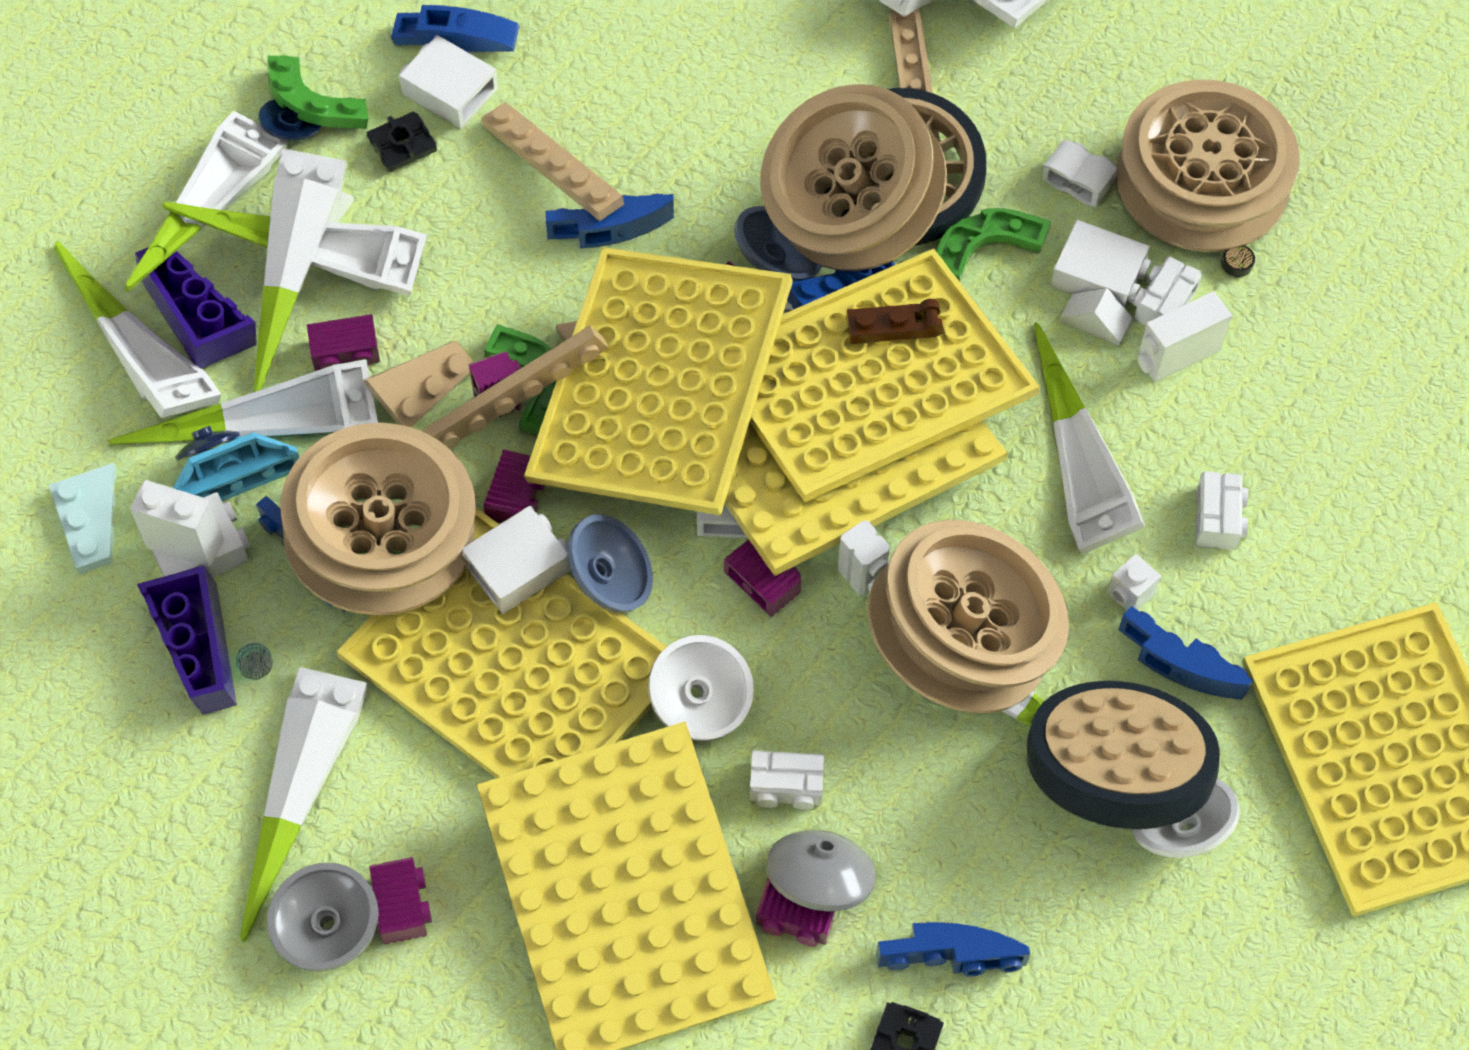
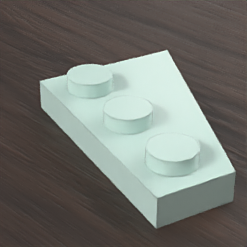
M114 463L49 484L79 575L112 563L114 537L113 507H115L114 484L117 474V468Z

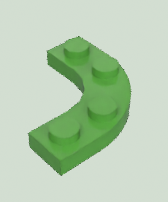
M268 55L269 89L280 107L285 108L287 106L298 113V119L326 127L367 129L366 99L352 97L334 98L315 93L303 83L299 57Z
M1012 209L981 210V214L966 219L963 218L957 224L948 228L936 252L960 282L970 257L976 249L985 244L994 242L1009 243L1040 253L1050 229L1051 221Z
M497 324L484 349L485 357H490L507 351L511 361L516 359L520 368L551 350V348L534 336ZM556 381L543 388V391L537 396L531 397L519 422L520 431L538 436Z

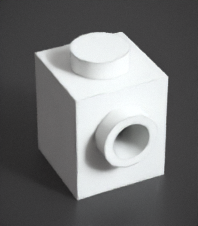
M1135 554L1112 574L1107 594L1126 611L1131 606L1139 610L1156 594L1162 576L1140 556Z

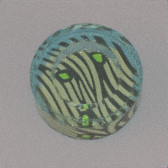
M250 643L239 650L236 656V664L239 672L245 678L256 680L265 677L271 671L273 659L266 646L260 643Z

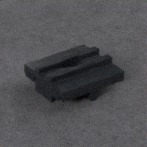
M415 111L397 119H393L392 116L387 117L388 123L366 132V136L373 145L376 154L378 153L381 162L389 172L437 151L435 140L430 136L429 130Z
M887 1002L871 1050H910L896 1045L902 1033L914 1037L911 1050H935L944 1022L940 1021L939 1018L928 1015V1013L906 1005L902 1006L894 1002Z

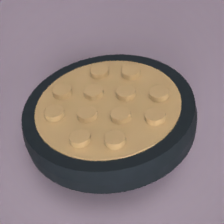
M1094 681L1077 684L1058 691L1045 700L1037 709L1027 738L1028 767L1034 781L1044 794L1068 812L1085 820L1110 827L1152 829L1183 821L1198 812L1211 796L1219 773V743L1208 722L1195 709L1182 700L1161 690L1136 683Z

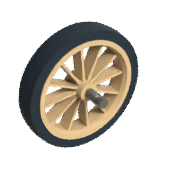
M890 88L887 90L900 95L917 110L930 130L933 127L947 138L939 142L942 151L945 152L954 147L960 158V161H945L947 173H962V177L957 187L946 183L945 195L949 198L942 203L940 211L927 233L914 246L922 245L942 238L948 228L957 224L963 218H969L974 211L986 181L985 147L975 124L952 102L924 90ZM875 151V152H872L871 154H869V156H870V157L874 156V154L876 153V151ZM894 173L889 174L884 181L889 180ZM832 187L827 188L823 194L828 193ZM880 202L874 204L871 210L876 209ZM849 209L843 211L840 217L846 215Z

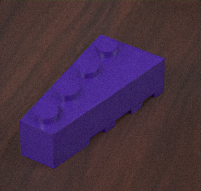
M148 248L135 252L137 265ZM177 251L141 281L189 358L198 367L204 368L257 345L256 322L248 315L244 316L228 297L224 298L215 290L214 284L206 277L202 278L195 272L193 265Z
M205 566L137 584L148 605L149 612L161 633L162 640L173 659V663L188 696L200 712L204 715L237 706L217 583Z

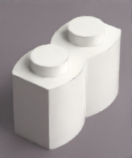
M1063 140L1044 164L1042 179L1052 187L1069 193L1083 204L1097 207L1116 182L1118 168L1109 158L1090 154L1082 144Z

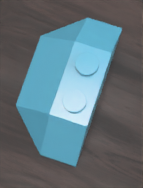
M253 432L243 437H235L228 441V443L213 449H205L195 456L188 458L173 488L203 498L217 492L221 501H224L288 475L295 462L299 459V454L294 446Z

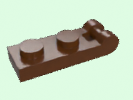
M926 299L920 304L847 309L846 320L850 344L937 337L944 332L943 322L938 318L940 314L939 302L936 299ZM925 319L924 322H916V320Z

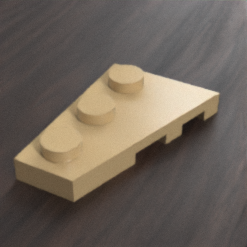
M450 341L362 381L398 425L412 427L470 373L468 364L473 363V361L457 341Z

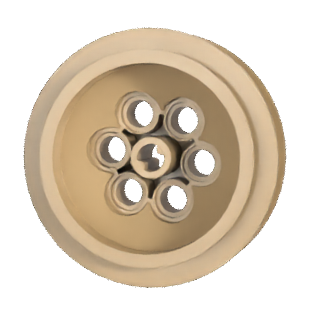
M1217 80L1183 81L1154 92L1144 99L1133 111L1125 127L1122 148L1116 165L1118 168L1116 176L1117 188L1124 206L1134 220L1160 240L1193 251H1225L1248 245L1260 239L1280 220L1298 173V143L1290 124L1281 112L1255 92L1239 85Z
M864 84L845 85L826 90L806 100L791 112L778 127L768 144L760 175V188L764 207L777 229L807 259L823 267L840 271H861L879 267L910 250L934 223L944 200L947 183V168L942 148L917 110L903 97L890 90ZM875 151H876V153L874 154V156H872L871 158H868V159H867V157L869 156V154H871L872 152H875ZM894 173L889 180L884 181L889 174ZM832 187L828 193L823 194L827 188ZM880 202L876 209L871 210L874 204ZM849 209L846 215L840 217L843 211Z
M366 423L333 432L314 443L299 457L291 468L282 490L280 504L281 519L283 524V541L288 561L299 580L313 594L340 609L365 615H391L419 608L446 592L457 581L468 564V561L462 556V549L473 542L475 536L474 519L476 503L471 479L462 462L446 445L420 430L392 423ZM366 499V502H357V500ZM400 499V500H403V501H401V502H392L391 500ZM345 524V525H349L350 527H348V528H339L338 526ZM410 525H419L420 527H419V528H409L408 526H410ZM362 550L368 552L362 555L355 554V552ZM397 550L403 553L395 555L390 552Z
M942 520L925 524L913 530L894 550L889 564L876 577L868 597L867 609L873 640L886 663L913 690L937 704L957 711L993 713L1009 709L1021 703L1035 690L1043 675L1059 660L1067 643L1069 620L1066 603L1058 584L1049 570L1020 542L999 530L980 523L964 520Z

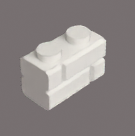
M1167 257L1162 266L1156 264L1147 281L1151 284L1147 290L1141 288L1134 299L1133 305L1137 307L1134 316L1135 320L1146 326L1147 322L1189 303L1198 289L1202 276L1201 272L1189 265L1184 266L1182 262L1172 257Z
M1208 471L1201 473L1197 484L1196 545L1198 547H1218V549L1234 550L1237 549L1240 539L1246 538L1248 518L1242 517V508L1247 507L1248 488H1242V476L1240 474L1224 473L1222 475L1219 472Z
M863 520L843 533L840 538L837 570L846 581H850V586L859 596H865L870 592L878 574L889 564L890 546L881 535L877 536V530L868 520Z
M752 751L750 801L757 802L758 806L764 808H773L778 806V803L793 804L792 806L796 809L809 810L814 808V805H821L824 755Z

